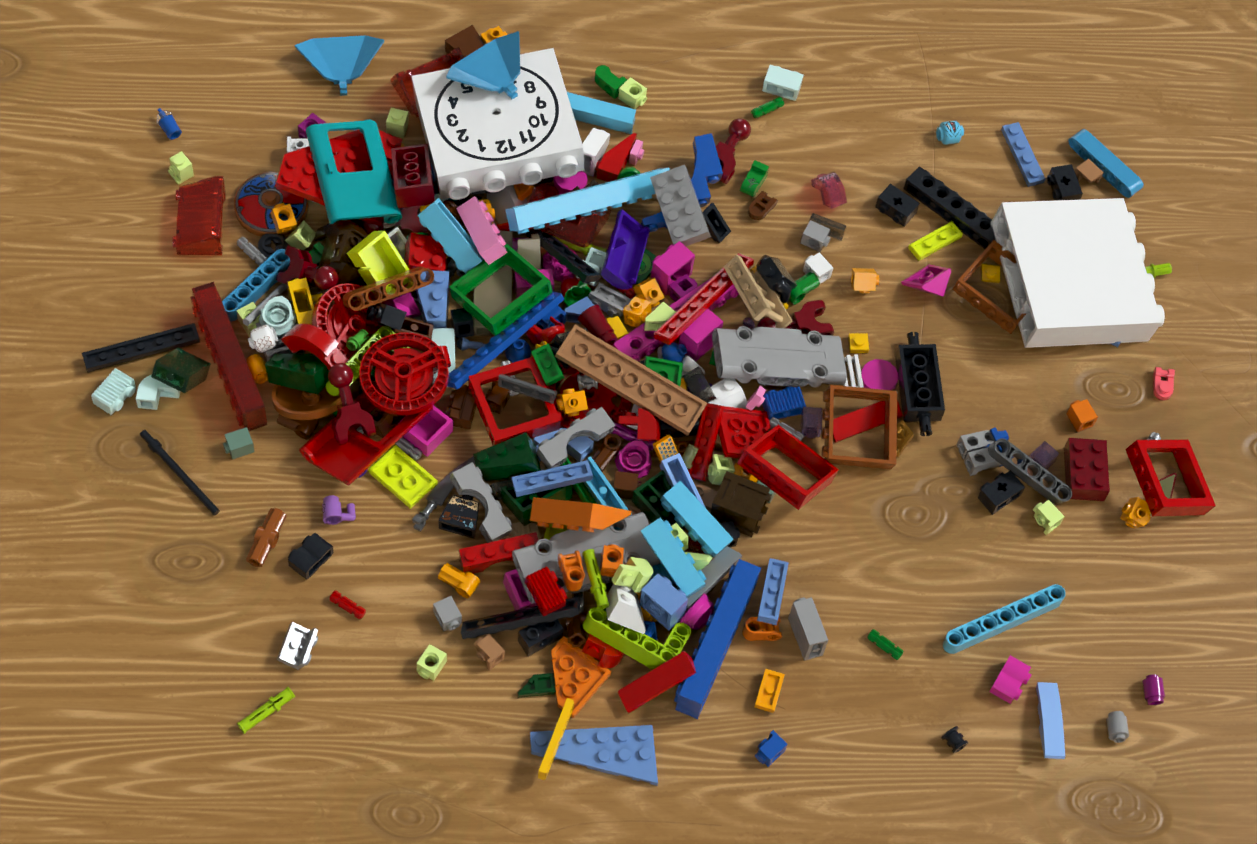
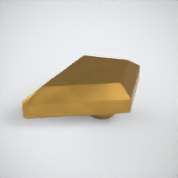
M903 420L897 424V458L914 436V433Z

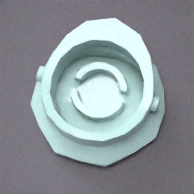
M277 296L269 300L265 307L261 309L259 322L261 326L268 325L270 328L273 327L277 336H281L295 326L296 315L289 300L283 296Z

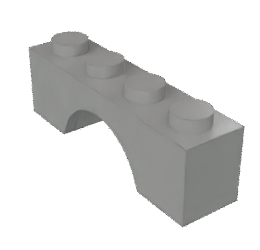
M602 407L597 410L595 408L590 410L585 418L582 420L580 418L576 419L570 424L571 427L566 430H559L555 433L554 438L551 440L545 439L538 445L536 454L547 469L559 467L566 462L568 457L566 447L572 439L587 436L599 441L613 432L615 424Z
M472 462L453 472L450 480L458 494L477 498L485 509V520L482 522L479 530L487 543L498 541L509 535L512 530V523L508 517L503 515L502 506L498 500L493 498L492 489L489 484H485L483 481L481 470L475 467Z

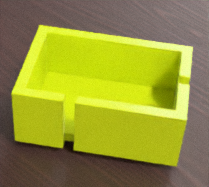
M373 231L347 252L355 267H360L358 272L367 285L409 270L385 231ZM408 278L403 280V286L409 282ZM391 284L386 286V293L391 291Z

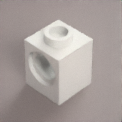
M820 252L814 256H809L805 260L803 268L805 274L809 272L815 273L820 284L831 278L833 267Z

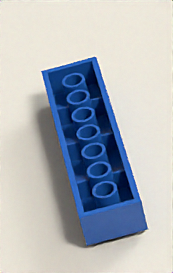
M741 559L738 560L737 565H732L728 580L725 581L722 587L720 598H717L713 614L709 616L705 632H702L699 645L693 652L692 659L696 673L683 680L676 691L674 702L677 705L675 710L693 718H699L757 585L761 571L760 567Z

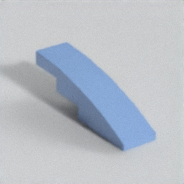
M1037 682L1036 690L1039 701L1037 709L1040 719L1039 732L1044 758L1065 759L1064 729L1057 683Z

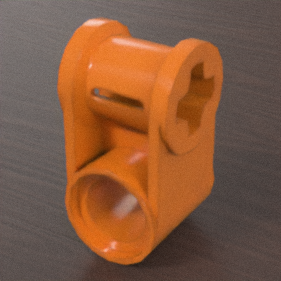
M577 550L572 554H558V565L566 588L570 591L580 590L585 577L580 552ZM571 577H576V578H578L579 580H578V581H574V580L571 579Z
M750 617L747 619L742 631L744 638L749 641H776L782 638V633L779 630L780 617H778L777 625L757 621L758 617ZM749 627H754L757 631H752Z

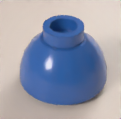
M517 339L505 349V356L512 363L530 358L531 347L525 340Z
M672 342L670 345L664 344L662 347V357L665 360L682 363L687 353V349L683 344L679 345Z

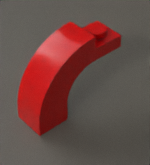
M297 324L281 338V341L292 353L299 350H307L316 355L329 370L335 364H345L348 361L337 348L339 343L328 333L316 326Z

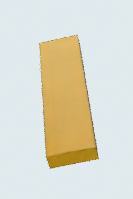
M566 699L539 768L538 778L544 781L547 778L574 709V700Z

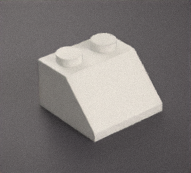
M723 379L700 393V399L707 403L748 409L745 407L747 399L743 389L735 379Z
M613 583L607 594L610 604L606 608L607 619L644 634L646 631L644 618L636 593L631 587L614 585Z

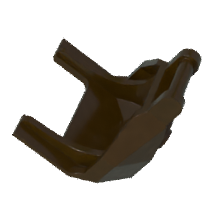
M338 220L333 224L328 223L318 228L314 240L321 241L326 239L318 268L322 266L334 268L338 274L337 285L349 283L362 287L366 286V282L358 272L360 267H355L347 252L365 239L368 234L360 225L351 220ZM313 279L312 282H307L309 289L316 286Z

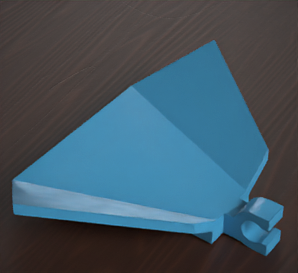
M519 31L496 38L453 64L446 78L485 90L497 91L499 94L504 91L511 99L516 98L518 93L516 92L517 87L514 85V81L520 74Z
M366 35L313 38L296 44L295 48L324 79L333 81L334 85L339 84L340 96L347 95V84H352V80L363 74L383 45L384 39Z

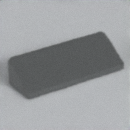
M499 374V387L554 403L557 391Z

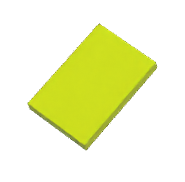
M397 445L368 469V472L410 509L438 484V480Z

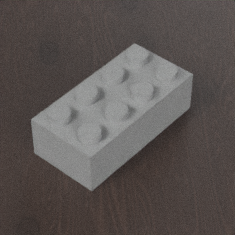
M682 165L650 177L673 245L680 241L683 245L689 246L710 238L711 235L686 166Z

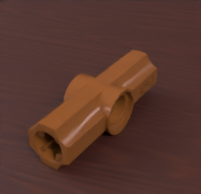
M271 508L263 525L258 527L254 536V543L246 558V561L251 565L263 567L270 550L275 548L279 539V531L287 517L286 513L282 510Z

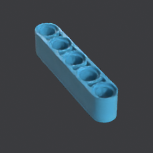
M1081 129L1069 138L1068 143L1070 147L1082 159L1086 161L1089 158L1104 172L1102 177L1123 196L1130 198L1143 188V181L1089 131Z
M285 249L275 251L222 301L221 307L225 320L231 322L237 320L238 309L252 302L255 303L278 282L276 281L278 272H285L290 266V258L285 254Z

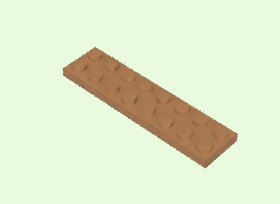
M576 324L555 355L556 358L640 408L649 411L655 417L687 436L707 405V402Z

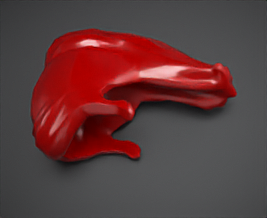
M551 316L550 321L555 326L543 330L533 325L525 334L534 346L536 344L540 345L542 341H546L549 344L556 334L565 333L564 324Z

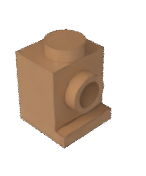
M490 634L484 638L480 637L474 643L478 658L483 662H487V669L489 671L505 658V650Z

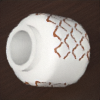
M268 325L251 330L250 338H248L250 347L252 349L255 348L259 353L274 348L278 341L275 329L273 327L270 328Z

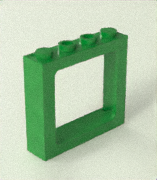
M507 243L504 245L507 251L505 255L490 265L483 260L449 286L452 298L494 336L498 335L552 293L551 281ZM508 265L533 287L490 318L470 301L466 295L503 266Z

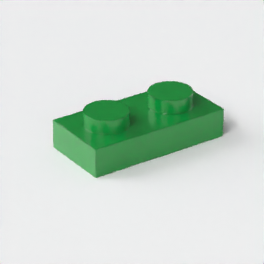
M549 344L531 351L547 386L565 378Z

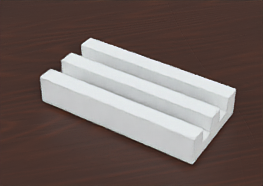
M854 354V356L847 355L844 357V361L848 364L851 386L849 387L864 388L858 354ZM853 361H854V367H855V372H856V378H857L858 386H856V383H855V377H854L853 366H852V362H853ZM846 379V383H845L843 386H848V380H847V379Z

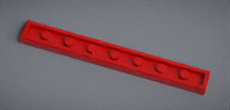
M740 253L737 254L743 259L748 269L754 265V259ZM724 267L654 333V339L670 345L733 285Z

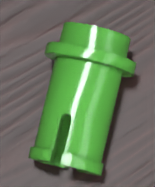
M361 329L356 335L349 337L346 342L347 348L350 351H358L361 347L360 345L369 339V336H367L368 332Z

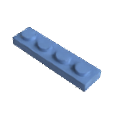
M1019 122L1002 126L1001 131L1027 186L1044 183L1045 176Z
M586 460L511 478L516 497L590 481L593 480V474L589 462Z
M769 559L757 621L777 625L789 562Z

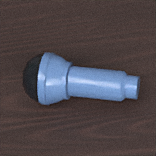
M465 337L459 338L457 341V347L462 351L468 348L479 349L486 345L482 342L469 341Z

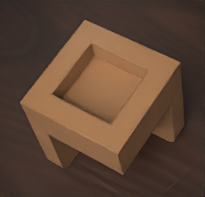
M1089 158L1075 169L1078 181L1085 178L1089 183L1095 182L1096 184L1100 182L1104 173Z

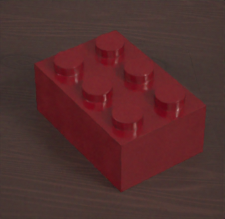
M1068 438L1064 446L1065 483L1072 491L1071 499L1105 501L1110 492L1107 440Z

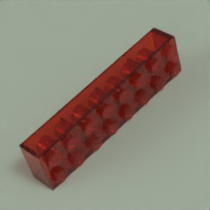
M214 282L192 288L193 296L190 297L192 311L195 318L197 317L199 320L198 325L201 333L204 332L206 346L210 348L212 361L218 367L217 373L219 378L223 379V387L226 395L230 397L229 402L232 410L236 412V420L239 427H247L248 431L266 426L267 419L264 403Z

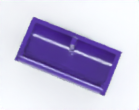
M623 209L617 213L601 276L616 288L630 289L633 284H636L650 229L647 226L643 227Z

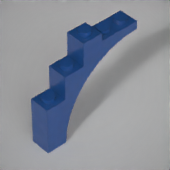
M712 133L696 136L692 143L695 161L691 181L700 207L706 206L711 199L707 182L709 184L717 183L723 175ZM662 211L656 215L643 218L641 221V225L643 227L647 226L650 232L657 231L658 228L662 227L667 228Z

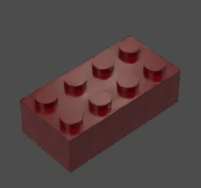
M428 144L392 148L394 189L398 208H410L412 206L433 203L435 197Z

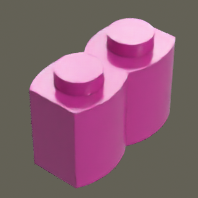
M1010 655L989 692L1011 704L1013 699L1017 701L1023 691L1019 688L1022 683L1026 685L1032 675L1028 673L1031 667Z

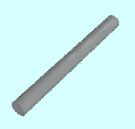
M284 283L280 284L243 319V324L248 326L261 314V309L265 307L267 302L273 297L280 296L288 288L287 285Z

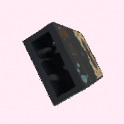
M453 495L439 518V529L475 539L479 502L474 501V497L470 495H462V497Z

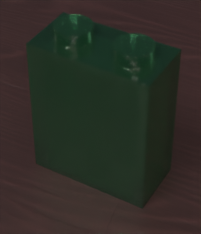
M176 348L155 361L151 377L178 391L186 393L206 380L211 363L180 348Z

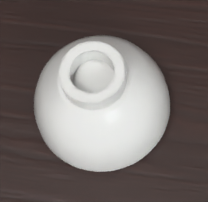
M689 356L683 358L682 376L687 381L694 374L701 376L705 374V370Z

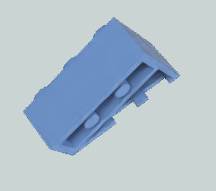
M425 271L420 275L421 281L426 277ZM433 271V282L416 289V296L420 304L424 323L433 324V328H446L449 271Z

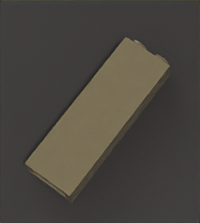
M500 230L499 235L512 248V231ZM508 265L503 266L474 288V304L490 318L511 303L512 268ZM473 317L474 336H494Z

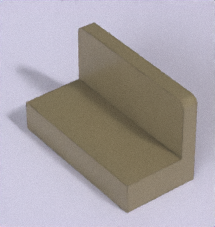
M531 234V238L518 239V254L537 270H541L539 235Z

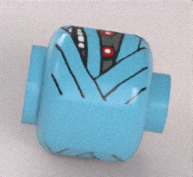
M956 120L942 122L936 130L937 139L944 145L959 143L961 137L964 136V128Z

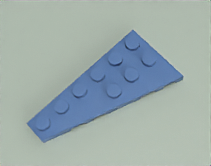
M653 725L565 730L554 760L558 759L569 762L572 765L578 764L586 766L588 769L616 776L622 775L630 777L632 780H641L658 786ZM554 730L530 732L531 754L544 757Z

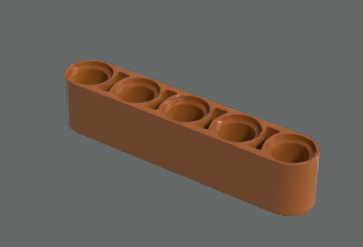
M416 267L349 291L343 296L342 301L346 308L358 311L427 286L433 282L434 273L428 268ZM425 271L426 277L421 281L420 275ZM405 278H408L409 283L406 287H404L403 280ZM391 284V291L386 293V286ZM373 290L374 297L369 299L368 293ZM355 296L357 299L356 304L351 306L350 301Z

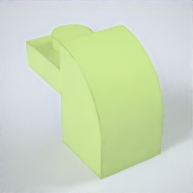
M630 557L626 565H619L612 578V582L614 585L631 587L634 592H641V589L649 582L653 574V568L647 559Z

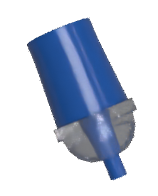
M159 108L157 124L170 140L178 138L182 131L176 123L174 115L167 110L162 111Z

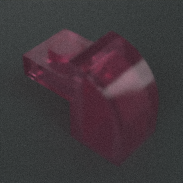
M835 172L820 174L817 178L811 180L812 187L821 191L823 204L832 209L847 203L844 186Z

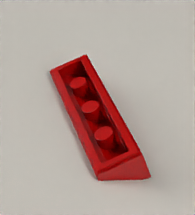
M897 400V419H899L903 415ZM879 401L833 419L834 442L842 441L885 424V401Z
M683 651L618 690L619 697L628 713L632 712L695 674L696 670L693 659Z

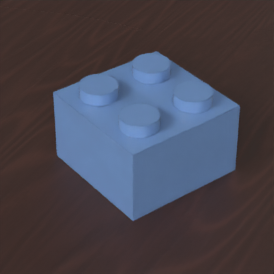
M657 574L641 589L640 606L668 631L685 615L688 602L687 596L682 590H677L673 587L667 577Z

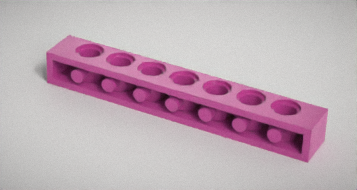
M707 280L706 282H704L703 284H701L700 286H698L697 288H695L694 290H692L691 292H689L688 294H686L685 296L671 304L669 307H671L674 311L677 312L709 280ZM734 284L708 309L712 311L717 307L720 308L731 297H737L739 293ZM645 323L616 341L613 347L634 360L640 361L641 358L651 355L657 347L663 346L666 343L654 339L656 331H644Z

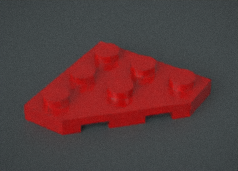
M723 406L724 411L718 432L724 457L740 459L744 450L770 429L768 414L766 411H750L749 409Z

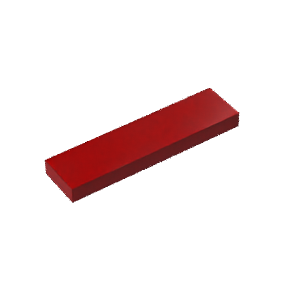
M707 403L702 412L694 446L699 450L692 462V468L688 469L692 479L706 482L708 468L724 407L721 405Z

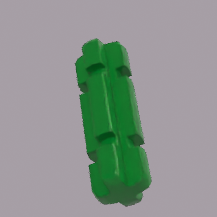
M778 97L758 108L752 109L751 113L754 118H759L784 106V101L781 97Z
M875 629L871 630L867 638L873 643L876 642V645L886 653H891L894 659H900L904 651L898 646L895 647V644L885 636H880V633Z

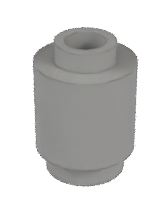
M1121 711L1110 712L1107 718L1109 739L1116 743L1124 742L1129 737L1127 717Z

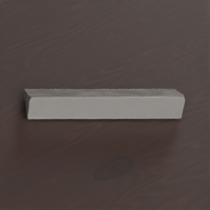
M726 546L702 570L706 577L704 581L706 586L687 598L686 611L703 594H707L730 571L733 564L737 565L738 560L743 555Z

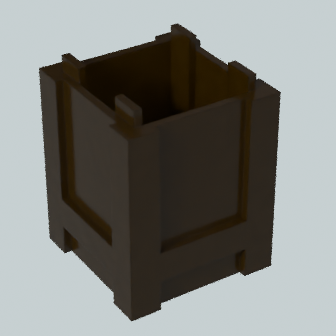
M726 471L713 500L710 514L719 524L733 521L734 526L738 527L740 533L752 537L754 533L758 534L760 526H757V524L762 520L763 515L767 513L766 501L769 502L772 494H769L770 488Z

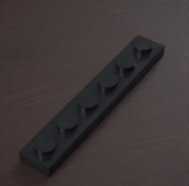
M533 228L529 232H525L529 238H531V234H538L540 247L556 258L560 264L567 267L569 272L579 277L580 281L583 283L599 282L601 275L546 229Z
M195 323L83 352L82 356L88 373L200 343Z
M579 597L566 599L564 607L544 617L538 606L464 621L462 622L461 635L463 639H474L481 635L496 634L504 630L534 626L537 623L546 621L553 622L556 619L565 617L571 618L579 615L581 603Z

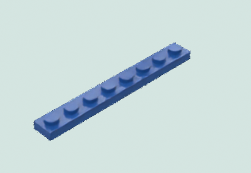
M552 291L550 295L502 332L492 337L485 346L479 348L473 356L464 360L461 366L449 373L447 386L459 389L468 381V376L477 374L565 300L562 293Z

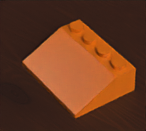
M533 497L530 521L538 522L537 526L549 528V524H552V528L564 529V526H567L568 530L579 531V527H582V531L594 533V529L603 530L630 516L631 511L595 503Z

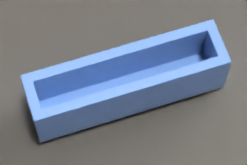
M680 453L662 460L659 467L661 471L664 470L665 477L671 488L681 481L705 507Z

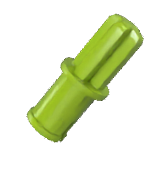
M1170 263L1150 264V266L1145 267L1147 274H1152L1154 278L1159 275L1172 273Z

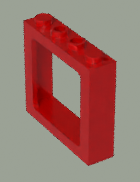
M534 357L468 376V387L493 446L523 433H527L530 438H535L560 430L563 418L561 412L555 408V400L554 403L544 401L549 413L547 416L506 429H498L480 386L497 381L499 374L513 376L530 370L536 385L549 389Z
M780 425L775 426L747 447L737 463L798 510L830 485L839 470ZM772 448H777L816 477L818 481L805 490L762 456Z
M1188 439L1136 440L1125 449L1152 517L1205 515L1216 506ZM1173 452L1191 498H1167L1165 496L1148 453Z

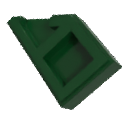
M554 673L533 675L518 692V698L556 694Z

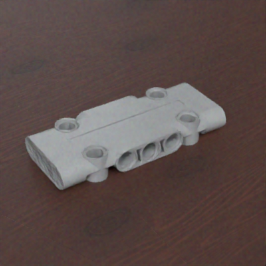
M741 326L738 329L715 328L713 331L712 342L718 378L737 379L741 383H748L751 379H757V382L761 385L802 387L807 384L812 387H819L822 383L830 385H844L846 383L847 372L841 338L839 336L821 335L817 331L802 334L798 329L756 327L751 330L745 326Z
M640 512L630 515L603 530L594 529V533L582 531V527H579V531H564L552 536L550 540L540 539L534 545L513 550V561L530 603H535L525 584V578L527 575L537 572L546 566L550 571L553 570L558 579L556 583L565 592L570 591L565 586L562 572L558 565V554L560 553L566 555L578 550L581 555L585 577L581 589L571 591L572 594L589 590L591 587L582 556L585 550H595L599 569L603 547L610 544L624 548V565L627 564L630 557L647 559L651 567L661 564L641 534V530L649 525L645 514ZM613 527H619L621 531H617ZM539 549H545L547 553H541ZM607 558L611 562H616L614 558ZM601 576L603 583H612L613 577ZM571 577V579L574 580V581H578V580H579V579L576 578V577Z

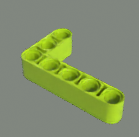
M382 326L345 363L353 371L351 384L360 375L361 362L359 360L362 361L364 354L375 342L383 337L395 334L391 328ZM395 349L390 350L386 353L393 355ZM328 381L326 383L327 392L330 395L338 396V388Z
M596 607L589 610L583 622V628L587 633L652 670L680 654L691 635L690 627L685 623L679 622L674 626L663 645L646 634L609 621L607 619V612Z

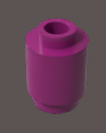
M1156 674L1147 675L1146 679L1142 681L1145 700L1148 705L1163 704V699L1165 698L1163 679Z

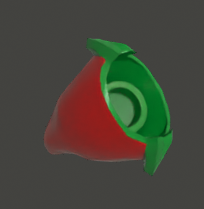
M564 276L562 278L560 293H562L565 299L563 300L566 305L565 308L587 296L589 297L591 289L587 283H583L580 279L572 276Z

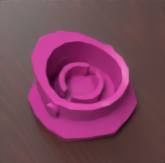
M579 171L574 176L568 178L553 177L554 188H556L559 195L571 192L576 186L583 189L587 186L588 181L587 175L583 171Z
M637 440L628 443L619 451L615 458L618 471L639 474L638 479L647 476L652 465L648 446L643 441Z
M703 594L680 619V622L687 624L690 629L698 630L703 628L707 624L710 614H713L714 611L713 603L709 602L708 596Z

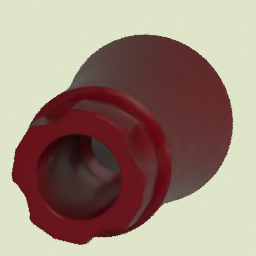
M599 305L587 308L578 317V322L589 333L609 345H614L618 340Z

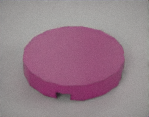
M874 359L867 362L861 371L864 388L893 390L898 382L896 368L890 362L883 359Z

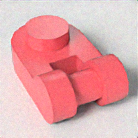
M1155 367L1153 393L1159 400H1167L1173 394L1174 369L1162 370L1161 367ZM1161 377H1166V381L1161 380Z

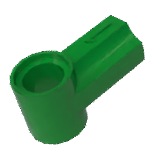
M809 272L795 281L798 286L791 291L790 302L793 305L798 304L806 294L819 287L820 282L815 273Z

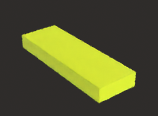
M951 221L911 243L908 249L920 261L962 238L963 233Z

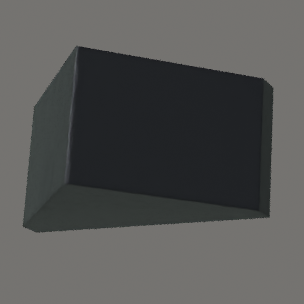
M711 203L702 213L711 235L710 238L717 243H721L731 230L715 204Z

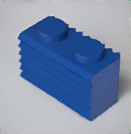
M789 386L782 391L770 390L763 396L765 400L762 405L764 411L768 414L769 421L772 417L781 419L805 413L806 404L799 386Z

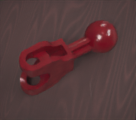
M743 118L734 119L729 125L728 132L730 136L726 142L720 141L716 145L723 171L720 182L728 184L735 173V146L738 141L746 140L751 134V126Z
M423 205L400 209L402 219L396 223L388 224L383 219L379 227L362 220L360 225L368 235L373 231H383L386 228L399 225L401 229L408 228L415 233L428 232V228L420 223L417 216L418 209Z
M287 245L285 254L290 258V266L285 272H278L276 281L288 285V281L297 278H306L307 282H312L313 279L316 286L322 290H329L337 285L338 274L334 268L322 266L316 269L317 264L312 262L309 252Z
M822 300L806 302L800 311L794 312L792 316L793 322L786 327V329H798L802 334L817 331L821 335H834V329L830 323H820L815 319L821 316L826 309L825 303ZM765 317L759 321L757 327L776 328V322L769 317Z
M344 363L333 365L329 370L328 379L334 387L338 388L342 403L337 405L338 413L332 422V429L337 443L344 445L348 442V429L353 424H360L364 434L368 437L375 436L376 429L372 415L362 410L358 401H353L349 387L353 380L352 369Z

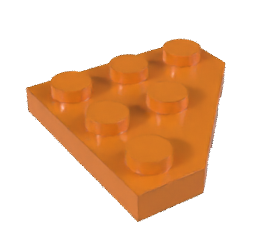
M563 636L551 650L557 707L562 710L567 698L574 700V709L570 716L574 719L608 679L611 671L597 666L599 663L597 660L581 652V648L573 647L568 643V639Z

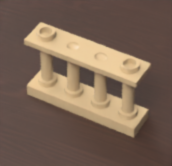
M736 255L724 266L754 320L759 321L764 316H767L776 322V328H786L793 322L776 292L768 287L758 271L752 274L740 256Z

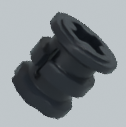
M958 726L951 728L941 737L942 740L946 739L948 741L947 745L953 748L952 752L954 754L968 744L967 740H963L964 736L958 733Z

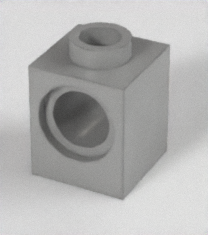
M810 220L803 232L800 244L821 252L823 246L827 247L830 242V229Z
M452 596L433 603V613L443 632L454 630L462 624V615Z

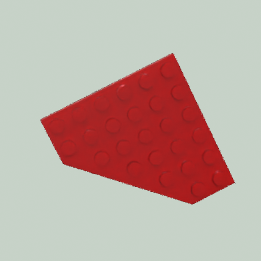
M359 129L329 139L338 172L373 170L363 133ZM379 130L393 180L391 149L401 147L403 139ZM310 146L284 154L274 187L325 206ZM383 217L360 218V220L380 227Z

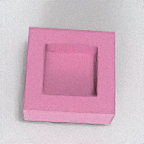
M636 139L630 152L629 164L636 165L638 159H642L645 151L642 149V141Z
M759 386L749 398L745 407L750 411L755 406L760 407L765 400L763 396L766 390Z

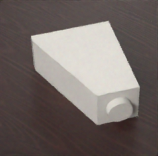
M593 128L582 144L584 150L583 172L592 177L596 172L595 167L598 160L602 159L609 145L610 134L604 130Z

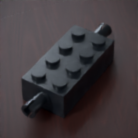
M913 332L907 334L908 345H898L895 354L904 422H919L920 435L925 436L924 432H926V436H930L933 434L930 421H941L945 412L936 344H920L919 333L914 332L915 336H913Z

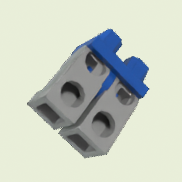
M995 427L990 430L960 436L957 448L962 459H965L964 463L970 476L976 475L982 470L1002 466L989 455L988 447L998 439L1009 440L1006 430L997 431ZM997 445V450L1002 453L1001 446Z

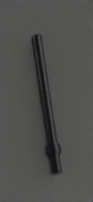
M143 430L140 436L148 443L149 449L160 456L214 516L217 515L220 510L168 455L162 448V444L157 439H154L146 430Z

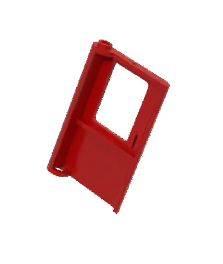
M374 381L372 384L375 387V389L379 393L384 395L378 388L376 381ZM364 392L353 400L358 401L361 409L368 413L375 408ZM433 406L420 413L408 415L378 442L358 432L356 429L361 426L360 424H353L348 429V442L344 445H339L332 429V419L307 441L299 451L309 463L349 486L432 411Z

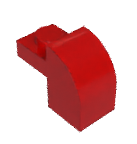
M638 408V416H636V413L626 412L625 416H619V424L638 426V440H660L659 421L649 411Z
M591 634L581 651L598 659L599 663L597 666L602 668L616 667L625 655Z

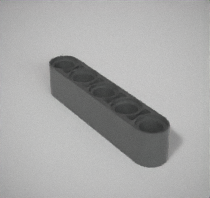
M1001 438L989 445L988 453L993 459L1009 471L1011 470L1014 475L1047 500H1050L1051 503L1060 505L1071 499L1072 491L1069 486L1008 440ZM997 445L1001 446L1002 453L997 450ZM1012 456L1017 459V464L1012 461ZM1027 468L1032 470V476L1028 474ZM1043 479L1047 481L1048 487L1043 485ZM1058 491L1063 494V499L1058 496Z

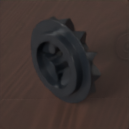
M265 234L258 242V249L264 256L269 258L279 249L286 250L288 243L285 241L286 237L282 234ZM271 241H273V244H275L276 246L275 250L271 248Z

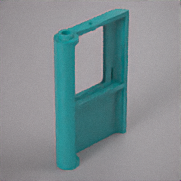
M367 119L364 121L314 124L306 128L330 224L338 220L383 217L385 223L392 224L402 219L401 210L397 206L394 184L379 129L375 121ZM359 129L363 133L373 170L340 173L337 171L327 132Z

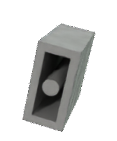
M804 597L799 598L793 602L788 620L805 661L823 656L828 638L812 597L807 599Z

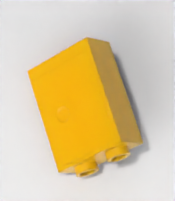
M306 278L288 281L289 301H291L292 309L296 315V324L312 325L313 303L317 302L322 293L311 295Z

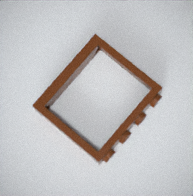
M993 240L957 280L952 290L971 303L973 307L984 313L989 319L996 322L1003 330L1012 334L1027 313H1022L1018 319H1013L966 283L988 258H991L1001 267V255L1013 263H1017L1015 255L1008 250H1002L1003 246Z
M830 385L823 393V402L826 403L822 414V419L825 420V427L822 430V439H825V446L822 447V457L835 465L892 469L896 465L897 391ZM834 397L885 401L884 460L833 455Z

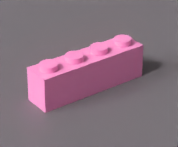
M474 196L456 208L479 254L488 265L507 253L504 247L506 242L501 235H498L500 230L495 223L492 224L494 219L489 212L486 213L488 208L483 201L479 202Z

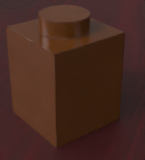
M615 471L613 489L620 498L632 499L633 491L641 486V482L638 481L639 474Z

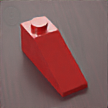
M632 133L606 152L602 160H598L595 167L597 179L606 182L617 180L619 172L626 167L629 160L630 152L637 139L636 133Z

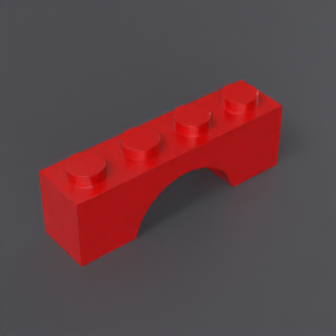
M537 532L459 549L462 571L464 573H480L493 564L513 560V550L537 543Z

